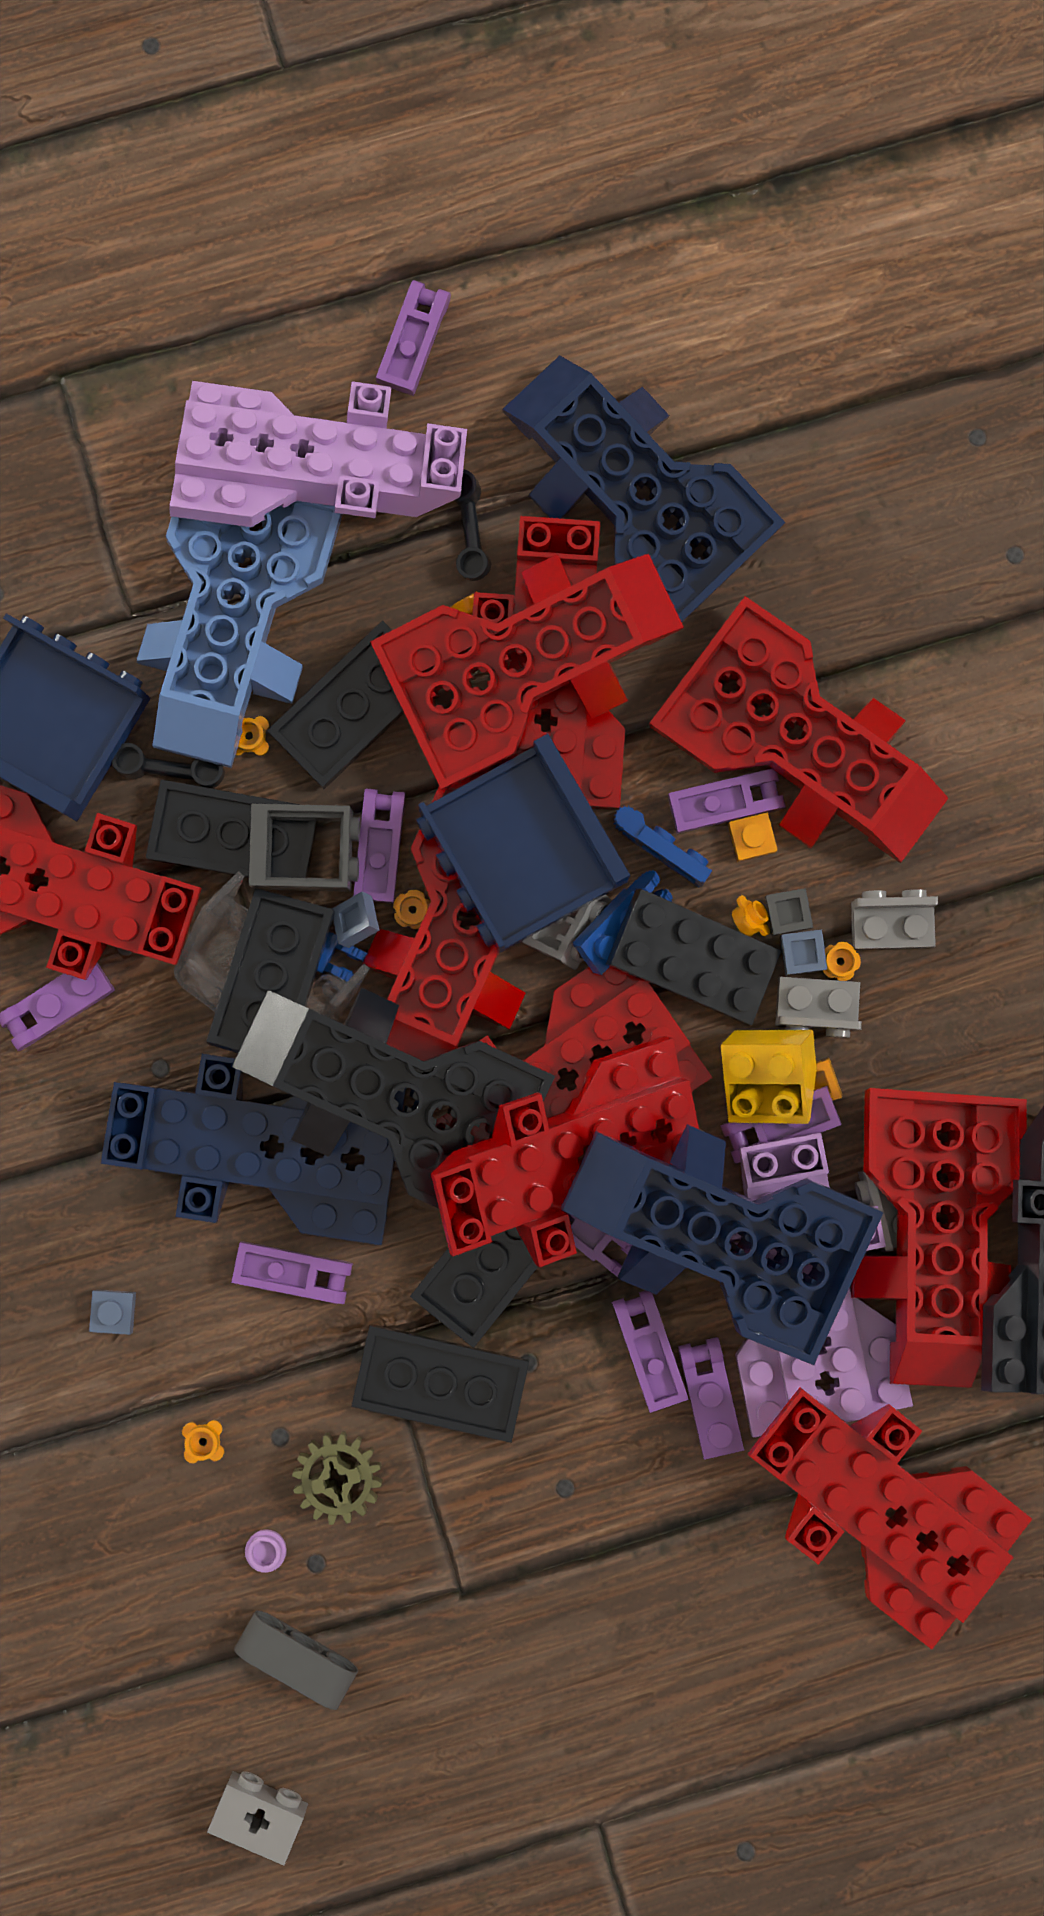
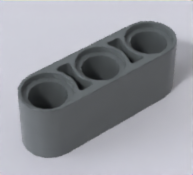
M258 1610L254 1612L234 1648L236 1654L249 1664L318 1704L332 1710L339 1708L359 1672L358 1668L345 1657L278 1618Z

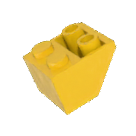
M734 1030L721 1044L728 1122L808 1124L811 1118L817 1070L813 1030Z

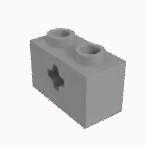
M232 1771L207 1833L284 1866L304 1819L308 1803L302 1801L301 1796L290 1789L280 1788L276 1790L263 1784L264 1781L253 1773L241 1772L239 1774ZM257 1809L265 1811L262 1819L254 1816Z

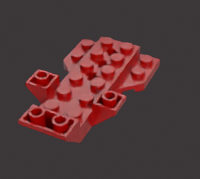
M520 516L515 597L509 594L474 592L472 615L499 623L534 605L521 572L556 554L559 555L573 585L596 574L600 521ZM513 652L510 655L512 661H510L509 669L514 668L521 672L525 668L523 663L527 662V656H521L517 652ZM571 682L534 701L516 754L461 781L464 785L533 748L535 740L549 734L591 808L619 810L625 728L610 711L591 719ZM541 715H550V719L557 722V726H550V732L541 731V725L534 722L536 719H541Z
M649 553L607 567L574 585L559 555L556 554L521 572L534 605L499 623L441 605L370 641L441 789H446L516 754L534 701L571 682L591 719L628 702L610 663L684 628ZM513 652H517L521 656H527V662L523 663L525 668L521 672L514 668L508 669L507 663L512 661L510 655ZM477 670L484 674H490L491 680L487 681L489 686L485 690L477 686L472 687L471 681L476 679L474 673ZM441 688L454 694V699L450 700L452 705L449 708L443 705H436L435 699L440 697L438 691Z
M744 596L649 723L650 728L714 773L767 765L800 788V793L781 820L779 827L810 849H812L837 814L868 836L869 842L901 864L949 799L921 766L889 745L906 720L875 698H872L860 713L852 719L820 697L813 663L811 641L746 596ZM731 679L737 681L736 693L730 692L727 694L722 692V681L727 683ZM763 702L770 705L769 716L763 714L762 717L755 715V707L753 706L755 703L759 706ZM795 725L801 726L803 728L801 734L803 738L800 740L797 737L795 740L788 738L786 727L790 726L793 729Z
M458 782L446 789H441L439 786L431 803L462 787L464 784ZM419 829L411 846V853L431 903L415 938L379 928L380 931L376 933L362 966L396 980L387 999L398 1004L399 1008L386 1044L424 1061L456 1049L472 1013L510 1030L526 993L491 972L499 955L496 946L492 945L488 948L476 926H470L468 930L461 927L462 921L457 920L459 915L467 916L469 913L456 892L457 889L461 888V885L454 873L447 876L441 867L436 854L442 851L435 839L427 841ZM476 913L475 920L481 924L482 922Z
M0 785V864L6 860L5 865L10 867L8 875H0V936L31 921L59 929L46 968L87 980L107 945L177 966L202 888L133 868L137 825L100 813L96 814L85 852L56 844L50 831L47 830L32 796ZM45 871L43 877L49 879L48 885L46 887L40 886L36 892L34 890L36 885L32 884L33 878L40 876L41 872Z
M612 966L602 975L593 973L590 967H588L554 990L545 1044L541 1049L523 1060L555 1076L543 1102L547 1118L566 1112L573 1098L579 1097L589 1078L586 1074L591 1066L589 1059L594 1056L591 1050L594 1046L599 1045L601 1050L607 1047L611 1054L637 1046L634 1041L628 1044L623 1038L627 1033L625 1025L631 1022L634 1027L639 1024L644 1030L640 1035L642 1039L640 1044L663 1036L673 1038L681 1077L689 1080L692 1092L713 1077L690 1045L691 1043L651 985ZM488 1035L479 1040L496 1048ZM566 1068L569 1073L573 1069L577 1073L578 1077L574 1080L576 1085L574 1090L568 1091L567 1087L560 1090L557 1087L556 1082L560 1079L559 1070ZM448 1113L437 1119L435 1127L441 1128L443 1123L449 1125L452 1121V1116ZM480 1123L479 1127L474 1126L470 1134L474 1136L473 1144L480 1142V1140L489 1139L490 1134L485 1131L486 1123Z
M663 1036L594 1060L586 1074L589 1078L579 1097H574L567 1111L550 1118L546 1117L542 1095L538 1092L499 1105L492 1138L453 1151L431 1173L450 1255L454 1257L492 1242L491 1236L516 1227L535 1265L539 1268L577 1254L569 1215L561 1211V1206L581 1165L582 1160L578 1161V1157L584 1154L583 1147L587 1151L596 1131L619 1141L621 1134V1142L671 1164L670 1160L686 1125L688 1124L699 1129L690 1082L688 1079L681 1077L673 1038Z
M868 1088L865 1090L864 1173L897 1209V1256H864L851 1283V1298L896 1300V1342H890V1384L972 1388L982 1361L983 1305L992 1294H999L1010 1281L1008 1275L1011 1273V1265L987 1261L988 1219L1013 1192V1180H1019L1020 1140L1027 1131V1099ZM941 1127L942 1133L948 1134V1142L940 1143L941 1140L937 1138V1131L941 1130ZM941 1168V1174L947 1173L948 1182L940 1184L936 1176L937 1172L941 1171ZM940 1211L941 1214H947L948 1222L941 1224V1226L940 1222H937L936 1213Z
M799 1387L748 1452V1455L798 1493L785 1539L819 1565L842 1534L847 1531L861 1542V1552L865 1560L866 1580H864L865 1596L871 1603L932 1650L956 1618L964 1623L1014 1558L1008 1553V1550L1029 1525L1032 1518L967 1466L951 1468V1471L929 1474L928 1472L910 1474L901 1467L898 1462L919 1437L922 1430L890 1404L849 1425L823 1403ZM890 1507L897 1510L892 1517H888L885 1514ZM920 1532L927 1534L923 1541L916 1539ZM951 1556L957 1559L953 1565L947 1564Z

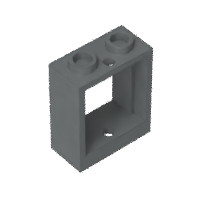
M251 804L249 886L254 890L258 888L262 890L351 892V882H358L359 858L352 857V841L360 840V817H353V810L350 806ZM272 821H341L339 879L271 877Z

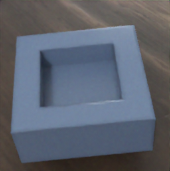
M363 891L332 908L335 913L333 917L338 944L350 948L380 931L373 898Z
M822 929L780 935L785 976L827 970Z
M93 1290L89 1332L132 1334L136 1292Z

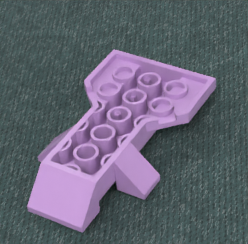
M192 381L189 401L186 400L175 461V479L170 501V516L253 527L265 520V514L281 505L285 508L296 501L335 506L334 513L375 518L376 512L418 517L460 497L467 429L427 423L426 434L387 429L391 387L352 381L347 423L294 416L272 392Z
M820 1132L739 1148L744 1195L753 1200L759 1199L805 1178L830 1188L827 1177L829 1170ZM881 1220L867 1250L886 1247ZM738 1233L734 1234L730 1238L729 1243L738 1244L741 1236ZM770 1249L766 1255V1259L768 1257L774 1259V1257L777 1254V1251L774 1249ZM809 1263L803 1268L802 1274L803 1272L809 1274L812 1270V1266ZM849 1288L829 1331L826 1343L823 1345L814 1365L746 1339L735 1356L751 1436H762L799 1387L823 1403L845 1422L860 1420L887 1404H890L896 1410L912 1407L913 1403L909 1385L890 1384V1342H896V1324L859 1299L851 1298V1290ZM824 1371L830 1377L835 1378L834 1384H830L831 1388L827 1391H824L820 1386H815V1381L821 1380L820 1373Z

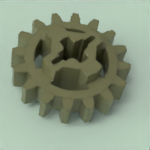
M342 1431L338 1441H333L332 1436L328 1432L323 1436V1445L320 1446L315 1440L309 1442L308 1447L312 1453L311 1455L301 1452L297 1460L304 1465V1468H295L293 1471V1477L302 1479V1482L296 1485L293 1491L294 1494H305L306 1497L300 1505L302 1509L308 1508L311 1505L316 1508L313 1515L315 1520L322 1513L328 1514L330 1525L334 1524L337 1515H342L344 1521L348 1524L352 1520V1511L355 1510L362 1517L366 1514L367 1508L364 1501L375 1504L378 1496L371 1488L381 1487L383 1479L373 1476V1473L379 1471L382 1465L381 1462H370L369 1459L374 1453L373 1447L367 1448L364 1451L359 1448L362 1437L358 1436L353 1443L347 1442V1433ZM341 1451L352 1455L358 1461L351 1462L342 1457ZM323 1455V1471L311 1476L314 1462ZM333 1465L339 1475L346 1474L347 1476L342 1484V1489L341 1486H338L336 1480L329 1481L333 1472ZM365 1479L362 1492L352 1500L351 1488L353 1484ZM323 1493L333 1499L334 1504L323 1500L317 1494Z

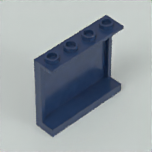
M6 613L3 619L12 627L0 646V778L77 822L110 768L112 759L121 745L125 743L151 698L140 689L143 682L128 672L121 670L120 674L116 675L107 670L110 664L99 656L88 652L86 657L75 652L77 645L56 633L53 639L42 634L44 627L29 617L23 615L19 621Z
M549 734L535 740L533 748L427 806L424 802L418 804L421 817L416 819V822L427 841L435 839L442 851L436 854L441 867L447 876L455 874L461 885V888L457 889L456 892L467 912L475 909L482 922L476 926L487 947L495 945L499 953L627 883L630 877L628 870Z

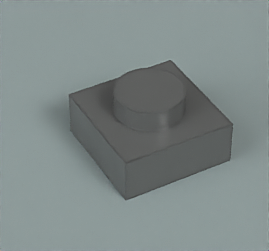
M806 888L770 894L764 897L772 936L813 928Z

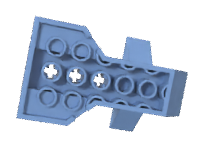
M296 501L285 508L280 505L265 514V520L261 521L263 529L258 531H250V528L246 526L171 517L166 533L167 543L193 587L183 620L147 624L136 660L137 664L167 671L159 695L153 748L232 768L242 735V722L252 689L255 695L290 704L293 703L303 666L266 644L276 608L323 583L343 515L341 513H334L335 506ZM245 558L251 559L252 565H248L247 568L239 567L238 563H243ZM234 594H239L241 602H237L235 605L228 604L226 599H232Z

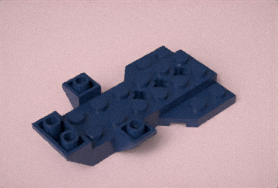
M559 355L502 409V412L529 440L533 438L556 463L529 493L528 496L549 518L562 519L586 494L615 525L614 565L649 553L681 622L697 609L786 523L731 464L696 465L690 464V462H674L650 436L670 415L643 387L618 402L592 373ZM638 485L641 489L645 485L651 489L648 496L650 501H646L645 498L639 500L635 496L637 492L635 486ZM666 514L668 518L672 514L676 516L679 520L676 524L678 530L674 531L673 528L670 530L666 529L663 526L665 519L662 515ZM691 543L695 547L700 543L706 548L703 553L704 560H701L700 557L698 559L692 557L690 554L692 551Z
M202 1054L195 1093L114 1082L101 1164L184 1175L181 1179L175 1217L217 1223L228 1184L233 1182L269 1188L298 1230L303 1234L375 1245L383 1244L395 1168V1158L387 1138L350 1122L330 1156L324 1155L323 1158L316 1159L315 1164L309 1163V1157L304 1156V1148L306 1146L291 1140L308 1102L295 1096L281 1106L244 1101L243 1072L232 1067L235 1058ZM407 1088L404 1089L403 1093L398 1091L394 1096V1099L399 1102L397 1109L400 1111L404 1109ZM276 1135L279 1137L278 1143H284L283 1152H277L275 1157L272 1158L268 1156L269 1151L264 1150V1142L271 1141L272 1136ZM352 1147L359 1148V1155L365 1156L364 1164H358L355 1170L349 1169V1163L343 1161L344 1154L350 1153Z
M688 1124L670 1160L671 1164L596 1131L561 1209L598 1230L632 1245L617 1278L653 1294L660 1292L685 1268L718 1280L735 1329L742 1337L814 1365L882 1218L883 1212L808 1178L756 1200L722 1186L726 1141ZM738 1233L741 1236L739 1243L735 1244L732 1242L730 1244V1238ZM770 1249H774L777 1251V1254L774 1257V1259H771L769 1257L766 1259V1255ZM809 1263L812 1266V1270L809 1274L804 1272L802 1274L803 1268Z

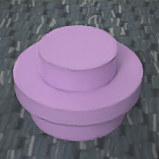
M267 1529L254 1533L249 1538L245 1547V1557L248 1564L256 1571L265 1573L279 1568L287 1552L286 1543L282 1536L273 1530Z

